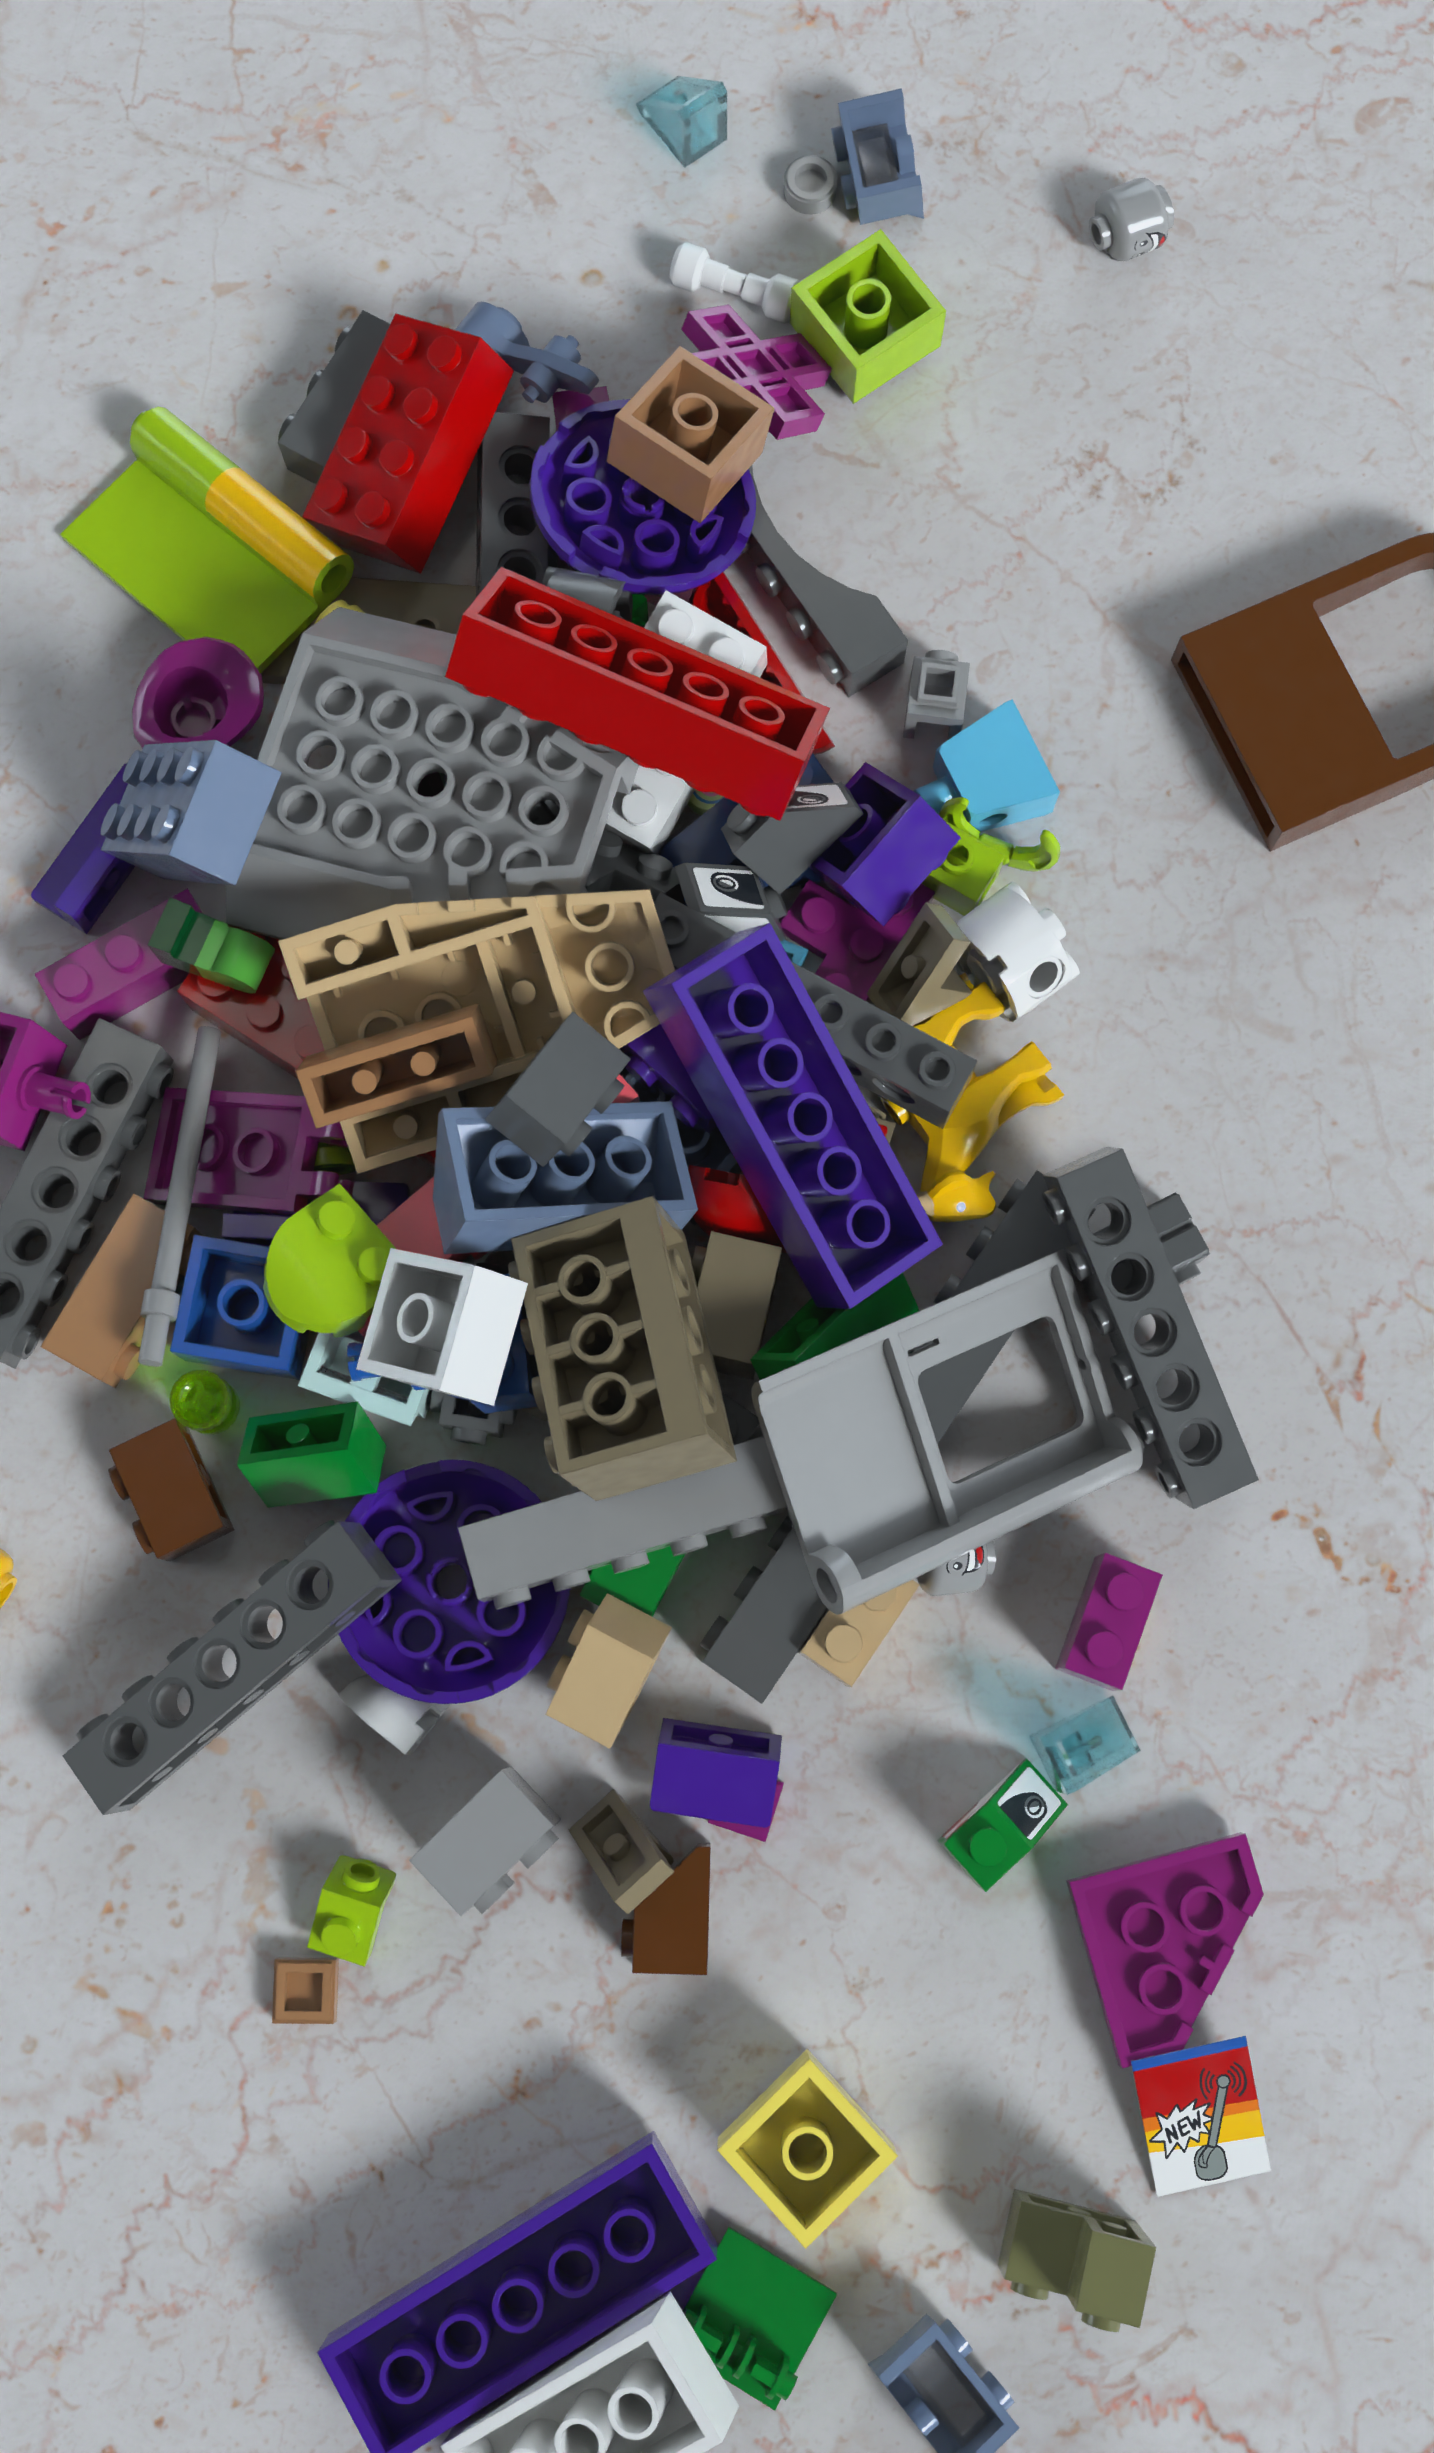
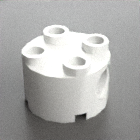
M1014 882L1008 883L956 922L971 942L957 962L958 968L962 974L965 972L968 975L972 972L979 983L984 981L1005 1007L1004 1013L999 1016L1008 1022H1014L1021 1016H1025L1080 973L1077 964L1060 943V940L1066 936V931L1060 920L1048 908L1038 912L1031 905L1025 892Z

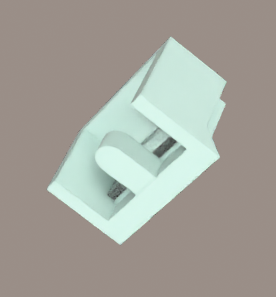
M318 1332L299 1381V1387L343 1403L358 1401L363 1410L411 1426L416 1416L425 1419L431 1404L432 1390L416 1391L410 1384L385 1377L367 1378L354 1382L348 1369V1362L354 1361V1357L349 1358L347 1356V1346L349 1343L361 1342L344 1336L334 1338L333 1333Z

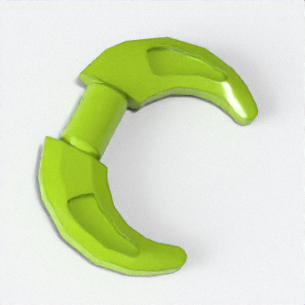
M964 797L952 798L946 801L940 809L938 815L945 822L947 821L1004 854L1005 858L1002 864L1004 866L1009 864L1008 867L1036 872L1050 869L1058 862L1060 844L1053 833L1048 830L1042 831L1040 835L1041 843L1034 847L1016 846L1014 849V845L986 833L980 835V831L975 829L966 820L963 811L966 810L969 804L968 799Z

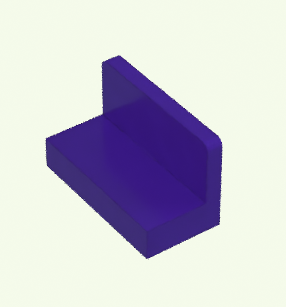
M663 1718L650 1798L651 1810L756 1827H769L780 1764L782 1735Z

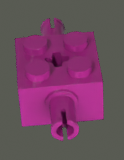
M0 1012V1145L25 1152L42 1109L63 1114L69 1118L79 1119L86 1113L87 1109L73 1105L72 1100L90 1104L91 1091L84 1082L55 1077L68 1046L33 1020Z

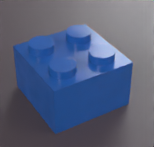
M194 1235L170 1352L188 1362L300 1380L310 1330L300 1333L290 1328L276 1316L267 1302L263 1284L264 1266L270 1247Z

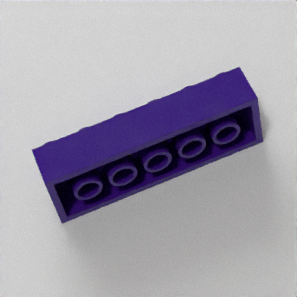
M770 923L737 932L643 990L646 999L818 1308H853L943 1245Z
M652 2131L328 2334L317 2354L369 2452L412 2453L716 2261L717 2242L655 2131Z

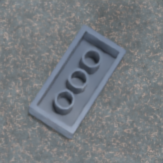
M217 740L144 745L142 751L136 750L132 754L126 765L123 781L128 783L120 805L113 804L104 818L101 835L105 836L106 839L101 851L162 879L236 886L282 772Z

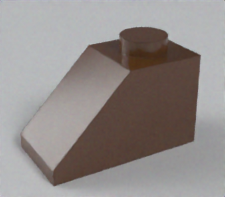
M698 1843L673 1868L674 1873L634 1908V1919H622L621 1957H633L632 1973L707 1975L711 1843Z

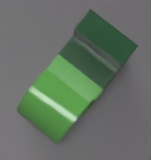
M171 897L148 943V946L161 963L246 993H256L275 952V948L265 940L249 932L229 927L227 923L199 913L191 905Z

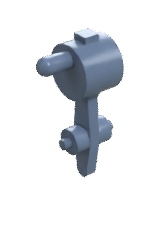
M477 302L455 329L481 337L514 371L523 374L520 378V383L525 389L522 396L530 403H533L535 400L547 403L558 388L590 394L599 382L598 377L593 371L578 364L581 360V355L576 349L579 346L576 338L568 335L565 339L562 336L555 335L543 350L530 347L529 341L522 331L521 324L513 314L504 308L496 307L487 302Z

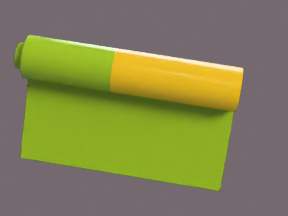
M158 406L144 411L136 417L131 426L130 446L137 460L60 535L66 543L183 641L210 637L232 643L245 652L261 674L341 594L352 577L354 570L353 559L168 409Z

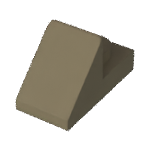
M930 903L924 904L867 992L868 997L876 1007L912 1026L958 1003L972 993L954 969L971 942L943 906Z
M614 1789L568 1829L614 1903L627 1914L674 1873L671 1867L674 1862L672 1855Z

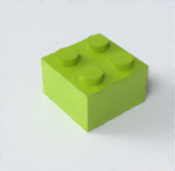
M881 229L791 288V326L797 333H801L832 368L830 375L853 404L941 346L946 309Z

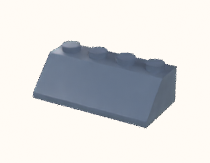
M671 1101L611 1103L602 1114L593 1108L584 1120L592 1127V1130L579 1147L569 1157L560 1150L544 1167L485 1120L494 1107L442 1108L438 1114L433 1202L444 1254L513 1250L512 1238L651 1196L657 1200L681 1230L698 1211Z

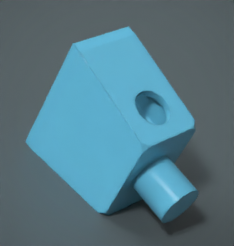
M1013 699L1003 703L941 744L936 749L933 769L937 780L914 790L937 814H939L945 802L952 798L964 797L968 799L969 804L966 810L963 811V815L980 832L1052 813L1060 794Z

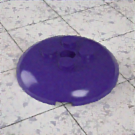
M618 399L593 404L576 411L559 422L558 431L547 440L544 446L540 445L535 455L530 479V500L536 522L544 538L557 555L577 572L625 581L623 592L638 595H663L665 590L674 594L706 584L725 571L739 557L750 537L756 514V492L749 469L707 517L699 523L607 462L615 415L630 399Z
M455 1459L439 1460L407 1470L403 1469L380 1482L377 1493L366 1494L356 1504L345 1522H356L363 1526L402 1581L339 1633L342 1643L356 1663L371 1678L395 1693L413 1700L437 1704L466 1703L495 1695L509 1688L532 1671L549 1651L561 1630L570 1599V1588L555 1592L553 1582L529 1588L530 1600L501 1609L495 1608L494 1600L486 1602L478 1600L458 1528L542 1503L538 1496L522 1482L497 1468L483 1463ZM450 1565L461 1566L467 1576L466 1590L456 1598L445 1599L439 1594L437 1589V1577L444 1568Z

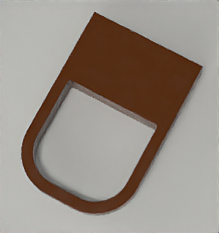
M1434 533L1417 535L1180 637L1171 662L1270 852L1434 779V743L1398 759L1393 757L1319 618L1408 574L1434 569Z

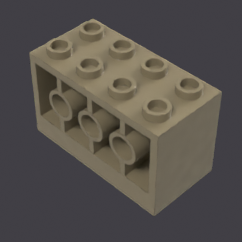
M653 1196L511 1239L515 1261L509 1262V1275L511 1278L528 1283L524 1296L527 1318L520 1320V1330L527 1351L530 1355H535L539 1376L532 1379V1389L539 1410L542 1414L547 1413L551 1436L544 1438V1449L553 1473H559V1476L571 1483L573 1487H577L595 1501L737 1462L685 1233Z

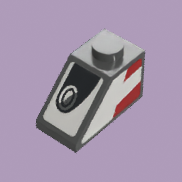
M842 782L798 785L781 821L769 816L751 814L738 804L730 813L727 823L721 830L732 853L778 894H781L863 815V812L850 790Z
M686 862L675 866L687 907L736 933L770 923L779 940L783 941L786 939L779 918L788 915L781 894H778L769 885L766 886L763 880L748 866Z

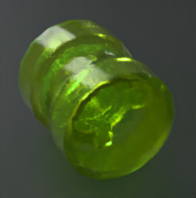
M192 1370L182 1375L174 1383L170 1392V1409L174 1417L182 1425L204 1435H216L228 1430L236 1421L240 1411V1399L235 1388L217 1374L206 1370Z

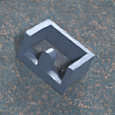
M902 88L838 103L841 126L831 128L836 161L847 160L850 174L841 176L846 210L857 208L860 225L907 214L924 219L922 184L920 175L916 176L914 149L911 134L908 135L906 128Z
M926 2314L890 2349L868 2363V2365L937 2453H995L1019 2429V2426L1006 2411L1015 2402L990 2371H987L980 2378L968 2364L965 2357L973 2349L948 2318L938 2326Z

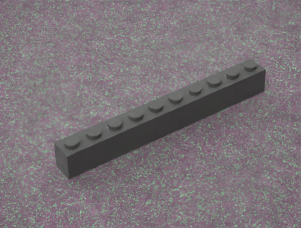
M1036 1170L1027 1185L1016 1179L998 1206L999 1209L1007 1213L994 1232L984 1226L965 1254L973 1259L974 1263L963 1279L952 1273L933 1303L937 1304L1059 1250L1064 1249L1065 1252V1248L1070 1246L1071 1243L1063 1224L1058 1226L1054 1224L1043 1202L1042 1193L1048 1190L1042 1176L1044 1174ZM1093 1208V1210L1090 1212V1215H1089L1088 1220L1090 1219V1217L1092 1216V1214L1095 1212V1210H1096L1095 1208ZM1014 1330L921 1372L918 1378V1385L937 1444ZM933 1340L930 1341L929 1344L924 1345V1346H922V1347H920V1348H918V1349H915V1350L909 1352L908 1354H910V1353H912V1352H914V1351H917V1350H919V1349H921V1348H924V1347H926V1346H928V1345H930V1344H933ZM789 1516L784 1519L768 1543V1546L775 1550L776 1554L765 1570L761 1571L753 1565L733 1594L743 1602L731 1620L728 1621L719 1615L699 1644L708 1651L702 1663L761 1704H763L827 1609L815 1590L793 1522L790 1521Z

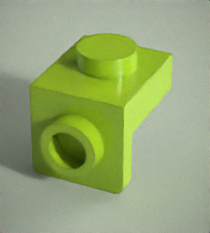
M346 1855L339 1856L322 1887L307 1948L365 1967L373 1950L384 1905L394 1886L396 1873L379 1867L369 1860L355 1859Z

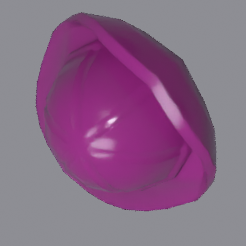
M210 637L179 641L156 657L146 670L137 688L132 708L134 738L142 749L147 744L217 740L231 747L254 726L261 715L264 705L262 676L245 652L232 643Z

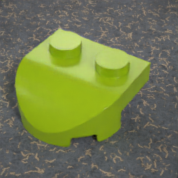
M339 1183L288 1218L276 1232L264 1266L263 1289L265 1297L276 1316L297 1332L305 1333L306 1330L319 1333H333L334 1338L350 1335L363 1328L367 1318L372 1315L390 1248H396Z

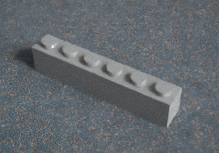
M764 1436L734 1445L737 1462L595 1501L584 1492L579 1491L459 1527L458 1530L477 1599L482 1602L494 1600L495 1608L501 1609L530 1600L529 1588L553 1582L555 1592L576 1587L591 1581L588 1573L589 1570L612 1564L614 1574L636 1569L649 1564L647 1556L649 1552L670 1546L673 1556L689 1553L708 1546L706 1535L729 1529L732 1538L749 1535L767 1528L764 1518L788 1511L790 1521H792Z

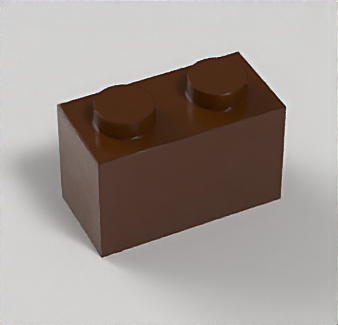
M174 1418L109 1449L115 1466L108 1469L111 1481L122 1500L125 1501L130 1498L139 1517L138 1520L132 1522L133 1530L146 1554L154 1552L157 1559L170 1562L235 1530L187 1424Z

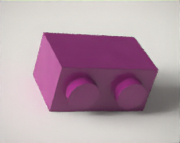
M1108 1553L1095 1556L1055 1669L1111 1691L1123 1690L1163 1574Z

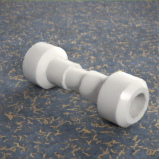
M689 242L681 244L676 249L669 274L673 286L691 292L705 287L720 293L726 291L741 296V300L761 306L765 317L784 324L790 321L791 288L799 283L798 279L780 273L768 279L753 273L747 275L730 269V265L710 259L706 248Z

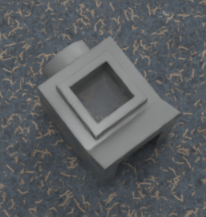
M931 650L925 654V657L914 656L903 738L914 739L917 722L948 725L947 740L961 732L964 721L970 663L959 662L956 654L946 650Z

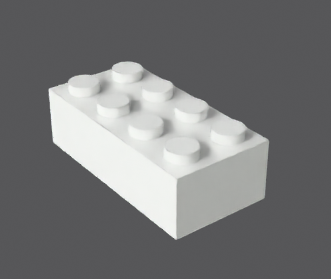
M665 590L644 627L759 678L767 666L766 646ZM639 765L630 794L616 791L604 830L618 835L624 844L644 854L658 855L695 789L679 777L658 768L651 769Z
M669 2291L456 2424L440 2447L444 2453H704L723 2442L739 2405L673 2294Z

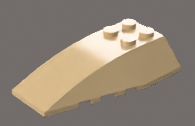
M650 889L397 903L278 941L298 1000L307 997L324 1050L477 1003L480 1005L498 1059L492 1075L340 1121L357 1174L435 1150L438 1114L442 1108L495 1107L551 1035L572 1012L576 1013L618 1049L656 1027L660 1022L646 999L643 990L675 971Z

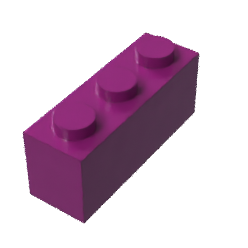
M188 888L171 897L191 905L195 911L204 914ZM169 899L35 973L38 982L59 1019L78 1040L92 1033L99 1018L111 1023L181 984L189 975V972L161 963L148 946Z

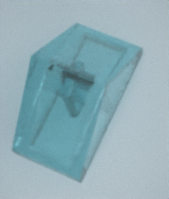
M677 76L636 103L642 117L684 168L727 140V90L722 81Z
M1113 1695L1029 1736L1055 1790L1067 1795L1081 1789L1141 1751Z

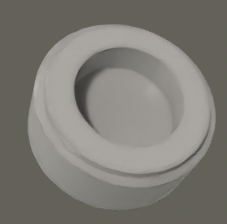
M814 155L802 156L790 163L784 174V197L789 206L797 212L812 215L821 213L832 205L837 193V173L832 164L826 159Z

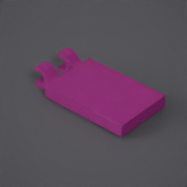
M165 1087L143 1199L154 1204L166 1205L187 1093L186 1088ZM211 1090L190 1207L292 1216L307 1206L308 1199L316 1200L339 1183L352 1197L354 1182L339 1180V1174L313 1172L319 1143L349 1148L340 1122L316 1129L305 1096Z

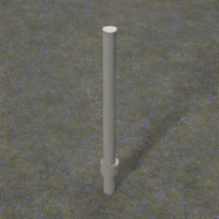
M201 1026L197 1032L151 1289H146L143 1295L140 1315L145 1318L138 1362L146 1366H162L169 1324L177 1320L180 1295L175 1293L221 1037V1031L210 1026Z

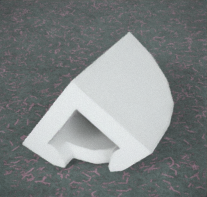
M368 1674L354 1679L339 1693L340 1699L356 1715L405 1755L414 1753L450 1707L449 1704L427 1703L397 1694L378 1683Z

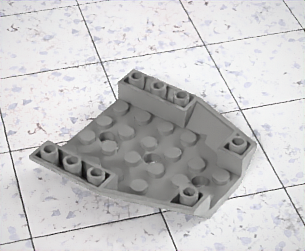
M338 607L302 633L259 753L258 761L282 772L236 886L226 885V923L229 927L282 940L397 903L588 893L585 885L616 791L630 794L639 765L623 753L602 744L586 743L567 729L548 721L530 719L524 716L516 707L492 697L474 695L467 691L462 684L446 678L445 675L457 635ZM325 745L336 747V757L329 766L323 769L309 767V758L317 748ZM437 772L447 776V784L438 795L424 797L418 794V786L421 780L428 774ZM551 800L560 804L559 814L551 823L536 825L529 821L530 812L537 803Z

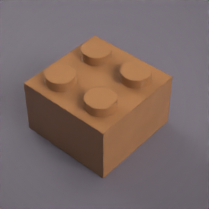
M679 346L615 415L607 462L701 523L762 454L774 407Z

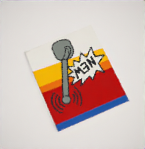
M1246 2035L1131 2061L1157 2197L1271 2171Z

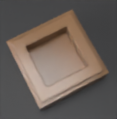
M278 1957L274 1959L272 2024H334L337 2022L339 1958Z

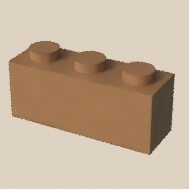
M477 1003L309 1055L296 1069V1074L317 1129L490 1076L498 1059L480 1005Z
M133 1193L40 1346L114 1388L117 1387L121 1379L128 1380L140 1365L138 1357L145 1318L140 1315L144 1291L151 1289L165 1214L163 1209ZM188 1223L177 1285L182 1277L186 1276L194 1235L204 1236Z

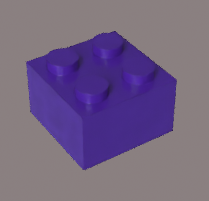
M865 762L845 785L850 790L863 815L819 856L809 868L832 890L884 927L893 915L900 912L906 906L910 896L927 876L943 864L948 856V852L961 837L920 795Z

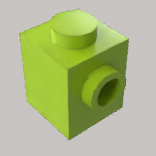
M946 821L961 839L948 852V856L943 864L933 870L922 884L935 891V900L965 916L982 903L1000 873L1005 855Z

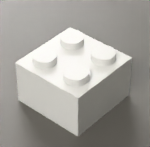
M390 1248L356 1369L406 1384L494 1406L528 1283L476 1265Z

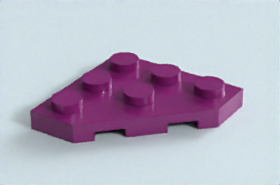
M1236 1833L1066 1880L1116 2059L1122 2069L1132 2066L1131 2061L1183 2050L1194 2030L1192 2026L1208 1995H1212L1235 1951L1233 1947L1249 1916L1253 1917L1264 1896L1246 1833Z

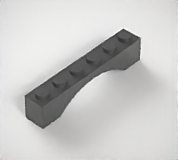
M751 465L749 471L756 492V514L750 537L741 554L747 552L757 566L755 568L756 577L766 594L771 598L777 595L788 610L785 613L786 619L794 634L801 641L808 639L817 651V663L825 678L832 685L839 683L848 697L904 664L908 639L877 596L845 586L822 574L797 555L777 532L765 511L753 477V467Z

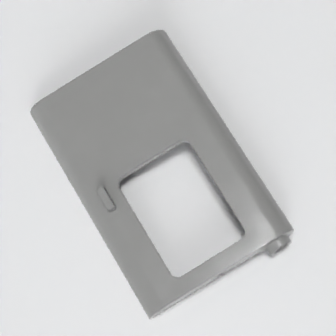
M1064 1249L755 1382L752 1387L754 1408L811 1580L823 1604L836 1615L845 1613L1138 1471L1142 1466L1143 1453L1145 1451L1144 1440L1139 1430L1133 1424L1126 1423L1123 1419L1115 1416L1101 1371L1100 1360L1095 1352ZM1042 1317L1046 1318L1049 1322L1077 1411L1076 1423L1056 1435L958 1481H950L919 1389V1375L925 1369ZM933 1340V1344H930V1345H928V1346H926V1347H924V1348H921V1349H919V1350H917V1351H914V1352L908 1354L909 1352H911V1351H913V1350H915V1349H918V1348H920V1347H922V1346H924V1345L929 1344L930 1341Z

